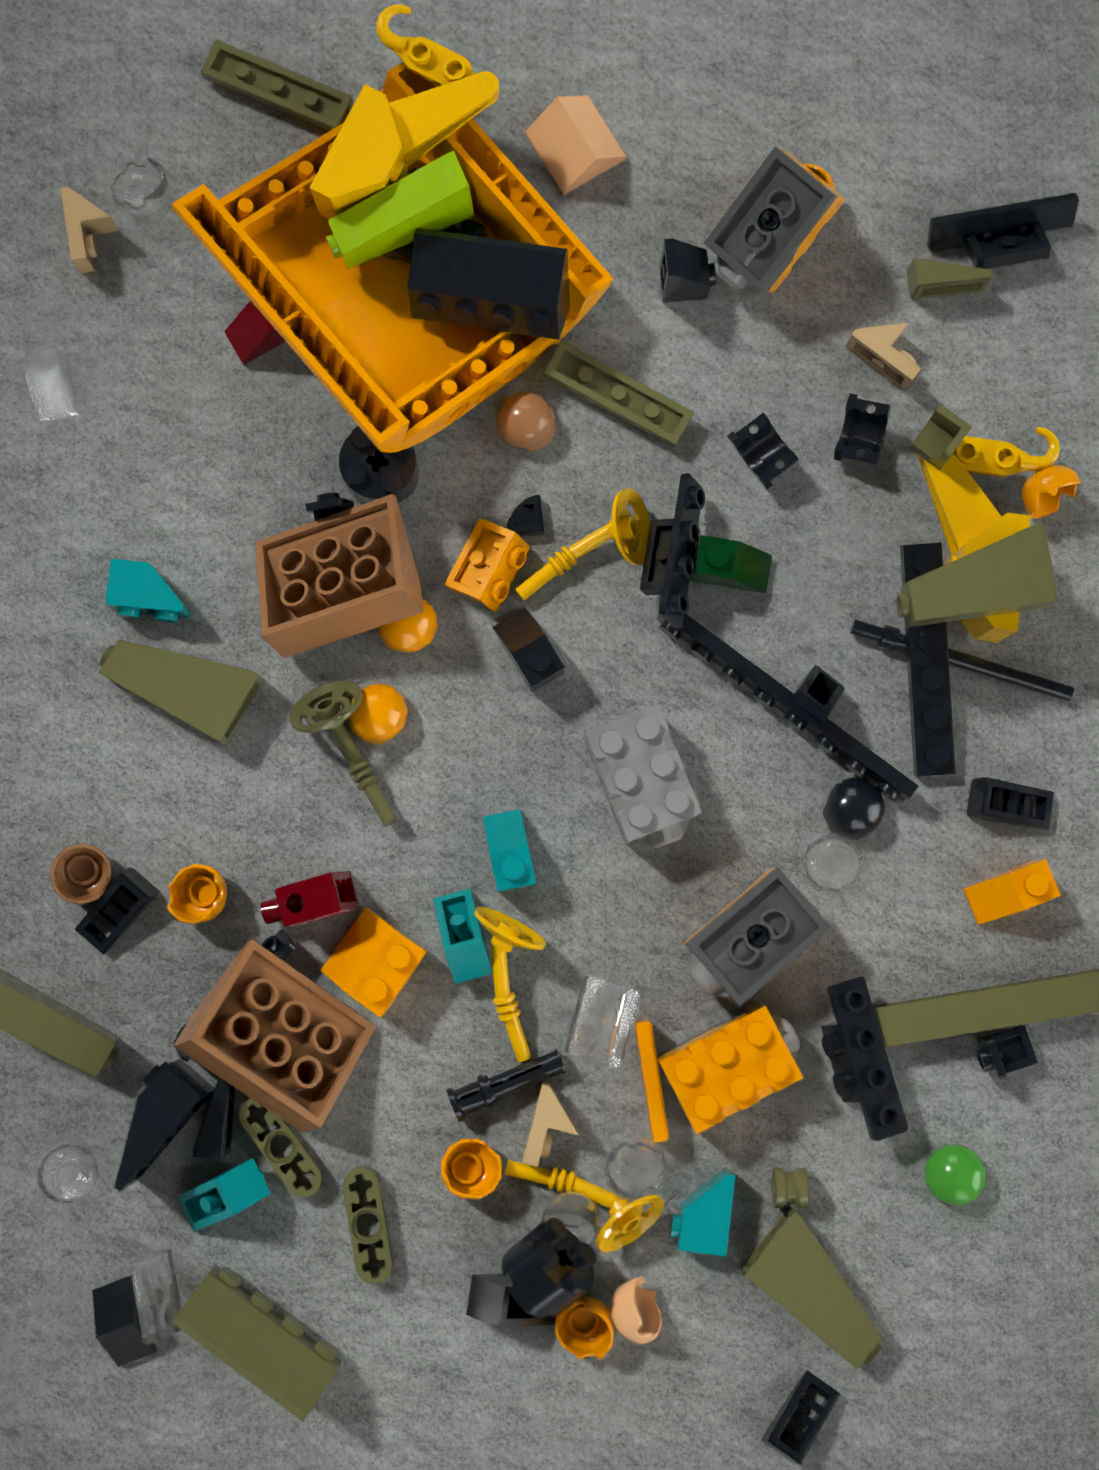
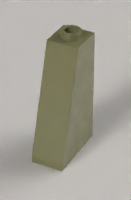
M1045 523L1030 526L908 581L900 589L901 594H897L896 598L898 614L901 618L905 617L906 627L1044 609L1056 603L1058 598Z
M119 639L115 646L110 645L102 655L100 660L102 668L99 671L101 675L224 745H227L265 680L252 670Z
M0 968L1 1030L94 1077H97L101 1068L106 1070L110 1068L119 1051L118 1048L114 1047L116 1044V1035Z
M788 1206L740 1268L747 1278L858 1370L863 1362L868 1364L875 1358L880 1350L879 1342L883 1337L801 1216L791 1206Z

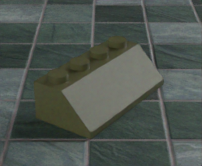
M215 1265L171 1322L300 1421L304 1422L341 1364V1360L336 1357L338 1355L337 1350L328 1342L322 1339L316 1342L304 1333L306 1331L305 1326L293 1316L287 1315L283 1317L273 1309L274 1303L266 1295L259 1291L252 1293L242 1286L241 1277L227 1267H223L221 1270Z

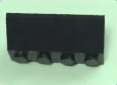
M416 228L408 281L411 317L559 340L570 310L568 249Z

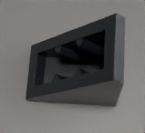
M132 1275L92 1290L96 1339L118 1367L157 1352Z

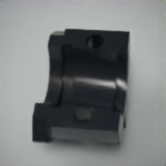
M850 393L845 408L842 432L835 448L834 460L842 461L843 458L877 465L882 446L884 447L891 406L859 399L857 394ZM870 406H874L876 408L875 412L872 414L867 412V409ZM859 449L865 450L864 455L861 457L856 455Z
M764 412L737 433L731 432L727 435L745 464L766 489L773 486L771 481L799 461L795 453L789 449L778 435ZM753 426L758 428V432L755 434L749 431ZM782 461L785 465L779 469L775 466L776 463Z

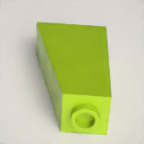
M451 151L328 220L333 234L327 236L326 239L334 258L343 257L347 269L413 242L416 228L440 231L473 217L474 211L469 184L455 152Z

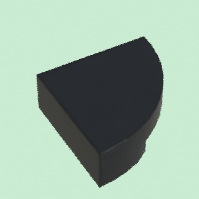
M540 494L526 498L516 507L507 522V529L516 532L520 537L544 534Z

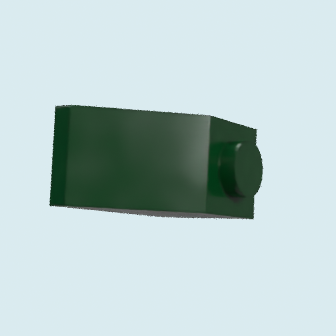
M700 535L699 541L696 544L694 575L691 581L766 593L772 555L740 541Z

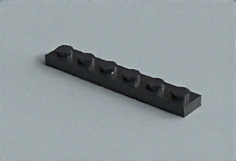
M942 542L900 546L902 587L908 581L943 566ZM905 622L914 776L956 774L947 622L906 627Z

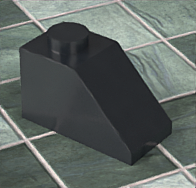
M673 238L664 239L659 265L662 302L707 299L710 287L716 285L715 264L708 263L707 250Z
M526 608L493 626V630L531 693L564 674L565 667L544 632Z
M501 1273L472 1274L466 1310L467 1316L497 1328L555 1325V1317L552 1318V1315H546L544 1318L535 1317L525 1311L515 1301L509 1291V1288L513 1286L509 1275L503 1277Z

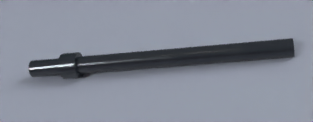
M854 619L850 634L876 641L879 647L893 651L895 648L906 651L905 634L900 633V629L886 624L882 628ZM948 648L950 665L1068 702L1073 696L1074 687Z

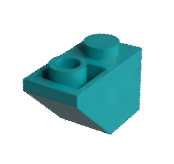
M111 559L105 604L116 611V616L139 619L140 613L155 615L154 620L167 623H177L178 617L190 618L188 607L151 563Z

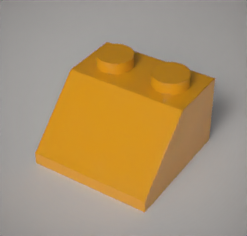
M365 907L320 971L350 997L377 1016L382 1017L429 951L375 912Z

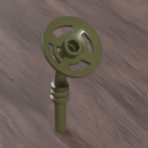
M344 680L330 682L311 690L292 707L289 714V721L292 727L297 731L306 733L325 729L329 730L351 768L348 773L350 776H355L353 778L354 783H359L357 785L358 790L364 791L384 827L392 825L398 819L377 784L379 778L377 775H373L375 772L373 768H368L370 766L369 761L363 760L343 724L344 720L351 716L361 704L363 698L361 688L355 682ZM346 694L354 697V702L352 704L350 703L349 699L345 697ZM340 705H344L345 708L340 709ZM302 718L307 719L310 726L302 724Z

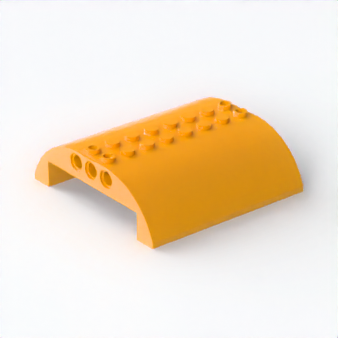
M402 62L387 71L382 93L386 94L388 103L438 87L439 85L411 72ZM473 118L407 169L409 171L413 168H422L439 157L454 151L470 188L474 216L469 219L483 225L486 228L484 232L488 234L489 238L568 249L570 310L559 340L412 318L408 296L411 264L378 256L347 269L343 257L334 258L326 239L327 236L333 234L328 223L329 219L319 214L310 186L344 123L219 200L205 184H202L172 203L173 211L381 452H399L430 438L507 385L544 356L573 329L605 293L614 279ZM451 226L444 229L452 232ZM413 242L410 243V249H413Z

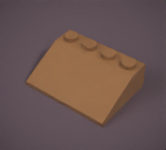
M394 494L255 542L262 637L283 658L424 612L419 575L397 498Z
M250 939L194 1011L175 1042L174 1047L300 1132L322 1127L376 1026L256 941Z

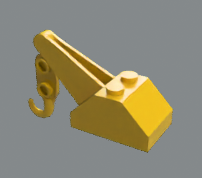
M393 4L386 7L378 16L376 33L380 41L387 48L393 50L411 72L439 86L388 103L386 94L364 84L310 186L319 214L329 220L408 176L407 168L481 111L494 104L499 98V81L493 73L483 71L475 74L472 71L470 62L465 57L428 38L399 36L390 31L388 25L390 19L396 14L409 15L411 8L408 6Z
M1037 427L1035 430L1037 434L1047 440L1049 445L1047 453L1041 457L1029 455L1009 442L965 436L941 470L916 453L951 555L946 564L1030 527V515L1008 512L1001 516L969 473L1007 477L1025 471H1040L1053 466L1060 453L1059 440L1053 432L1043 427ZM1020 612L960 621L975 640L999 643L1018 631Z

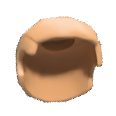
M643 1276L634 1278L619 1286L610 1302V1317L616 1329L622 1336L635 1344L651 1342L658 1337L662 1327L661 1312L654 1299L656 1291L641 1286L645 1282V1277Z

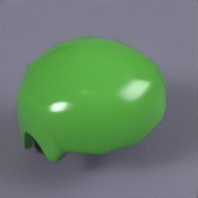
M946 1145L935 1150L925 1164V1182L931 1194L938 1200L949 1205H965L978 1198L986 1185V1169L975 1151L961 1145Z

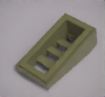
M913 259L907 269L910 299L983 292L993 278L992 270L926 259Z

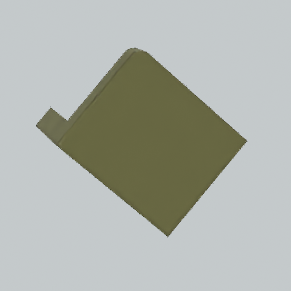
M939 405L909 448L941 470L972 426L944 406Z

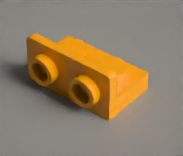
M479 518L444 585L450 590L478 601L487 609L496 612L500 604L507 598L510 585L518 570L525 564L530 546L516 532Z

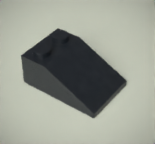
M182 1059L171 1063L165 1061L161 1066L157 1064L141 1082L145 1089L137 1097L114 1185L119 1192L128 1188L142 1177L214 1092L215 1088Z

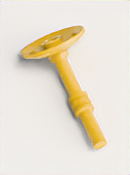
M631 488L620 490L614 498L612 516L609 523L571 546L561 547V553L558 551L554 553L555 558L551 556L547 558L548 563L515 589L519 597L525 601L556 575H564V569L569 571L571 569L570 564L573 566L578 564V558L610 539L616 542L621 555L628 563L632 565L643 564L650 529V518L640 495ZM628 503L632 507L635 516L626 510ZM637 542H638V547H637V550H636V552H635L633 549L636 547Z
M479 906L476 907L474 915L483 927L493 935L490 942L493 944L491 947L495 998L492 1001L494 1005H497L495 1007L496 1012L500 1013L498 1015L499 1021L504 1022L517 1062H523L532 1056L518 1017L521 1014L520 1009L516 1008L518 1002L513 1000L516 997L515 993L510 992L507 952H511L514 946L529 950H542L546 946V941L537 932L518 920L499 911Z
M509 1159L507 1161L504 1175L548 1185V1190L551 1191L556 1187L559 1193L564 1189L567 1195L574 1192L610 1209L609 1215L611 1217L604 1224L596 1239V1245L602 1252H612L635 1241L658 1220L665 1207V1202L659 1195H649L630 1202L628 1199H623L621 1196L576 1176L575 1171L567 1174L566 1169L558 1172V1167H553L550 1170ZM651 1203L647 1212L642 1213L643 1205Z

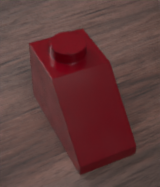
M251 300L224 331L243 365L286 342Z

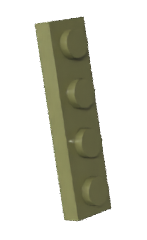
M215 40L201 70L203 79L327 131H331L344 123L353 105V98L349 94L219 40Z
M563 340L543 372V377L673 448L677 446L694 415L693 411Z

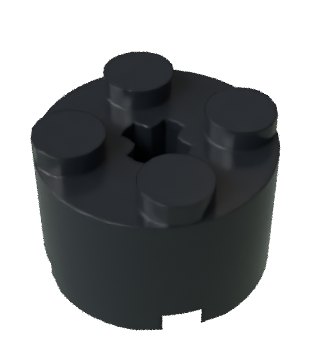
M358 426L352 430L341 447L339 454L340 473L347 489L359 503L365 504L390 494H394L399 503L413 493L419 477V467L413 446L399 452H381ZM379 461L385 462L386 466H381L379 472H374L372 465H377Z
M552 1217L546 1222L538 1224L508 1249L502 1258L501 1268L503 1277L509 1274L513 1284L509 1288L512 1297L525 1311L538 1318H544L546 1315H552L553 1318L591 1289L594 1283L593 1264L597 1258L589 1244L581 1243L565 1227L561 1220Z

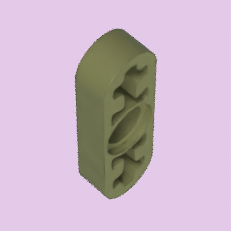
M251 1098L242 1105L239 1112V1119L244 1129L293 1195L306 1198L315 1194L321 1187L324 1179L323 1170L293 1127L269 1110L264 1115L266 1122L271 1126L277 1121L281 1127L274 1129L263 1139L259 1133L265 1131L266 1127L260 1120L253 1123L249 1118L253 1113L250 1106L254 1104L257 1108H260L262 1105ZM285 1135L291 1140L293 1148L290 1155L278 1157L272 1152L271 1141L275 1136ZM298 1153L304 1158L297 1162L303 1172L311 1170L314 1173L313 1178L310 1180L313 1186L310 1188L306 1184H302L300 1187L296 1184L295 1180L299 1177V1173L294 1166L288 1172L283 1167V1165L290 1163Z
M359 1165L349 1171L343 1182L357 1274L364 1282L379 1284L388 1278L393 1267V1255L381 1183L378 1173L373 1168ZM358 1174H363L364 1180L372 1181V1186H369L366 1190L367 1202L375 1199L377 1206L364 1205L356 1210L354 1209L353 1203L360 1204L361 1202L359 1189H352L351 1184L357 1180ZM371 1213L378 1218L380 1226L375 1234L364 1235L359 1231L357 1220L362 1214ZM382 1239L383 1245L377 1244L375 1251L377 1259L384 1260L386 1264L381 1266L379 1274H373L372 1268H365L364 1266L370 1259L369 1246L361 1249L360 1243L372 1244Z

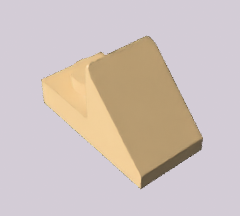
M62 187L60 190L71 261L80 273L95 271L93 258L99 256L98 245L94 235L116 232L119 229L107 213L71 188Z
M909 323L856 329L845 347L905 391L922 369L916 365V360L904 350L897 351L892 347Z
M544 1081L541 1083L523 1155V1163L538 1167L540 1157L548 1159L553 1135L547 1134L548 1128L579 1135L551 1084Z

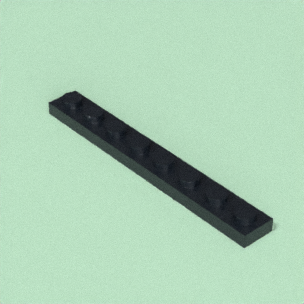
M658 614L657 620L662 623L659 628L666 635L677 641L681 637L692 645L690 651L705 663H709L712 660L722 667L721 674L727 680L737 686H740L741 683L745 684L754 691L752 697L758 703L768 709H771L772 706L776 707L785 714L783 720L799 732L805 729L816 737L814 743L830 755L837 752L847 760L845 766L861 778L868 775L879 783L876 788L884 796L892 801H896L897 798L904 801L910 799L919 785L828 718L824 721L818 719L792 697L793 692L690 616L684 614L682 627L673 628Z

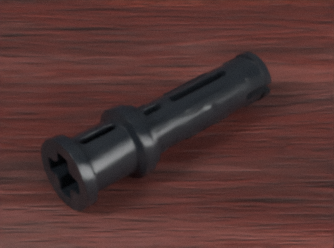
M555 1049L553 1052L520 1064L493 1077L488 1078L487 1075L483 1076L482 1074L477 1076V1081L456 1090L452 1087L448 1088L446 1092L458 1122H462L465 1120L466 1115L485 1107L491 1110L498 1104L497 1100L561 1073L564 1074L566 1069L558 1050Z

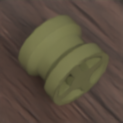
M773 1168L771 1189L774 1208H783L786 1204H794L797 1208H807L809 1186L806 1168H796L794 1172H786L783 1168Z

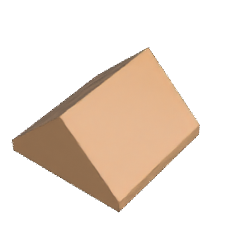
M588 95L556 97L525 131V136L562 195L569 193L626 160L625 153Z

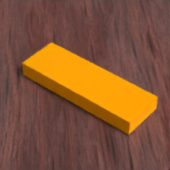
M647 1019L633 1021L651 1139L654 1143L668 1141L669 1133L652 1023Z

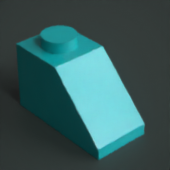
M517 809L484 816V828L497 892L536 885L521 810Z
M468 888L433 898L443 948L454 983L457 984L493 974L481 925L474 915L476 907L471 889Z
M251 1158L179 1194L177 1198L193 1232L236 1215L271 1193L265 1183L263 1172L257 1167L254 1158Z
M723 1169L680 1203L679 1214H672L670 1238L676 1239L675 1244L679 1251L726 1257L736 1176L732 1170Z

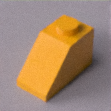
M1046 859L1030 861L962 889L977 925L1027 910L1061 896Z

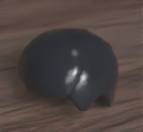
M851 777L844 779L841 783H837L832 788L823 809V816L830 831L840 838L859 840L870 835L881 823L885 812V803L880 790L866 779Z

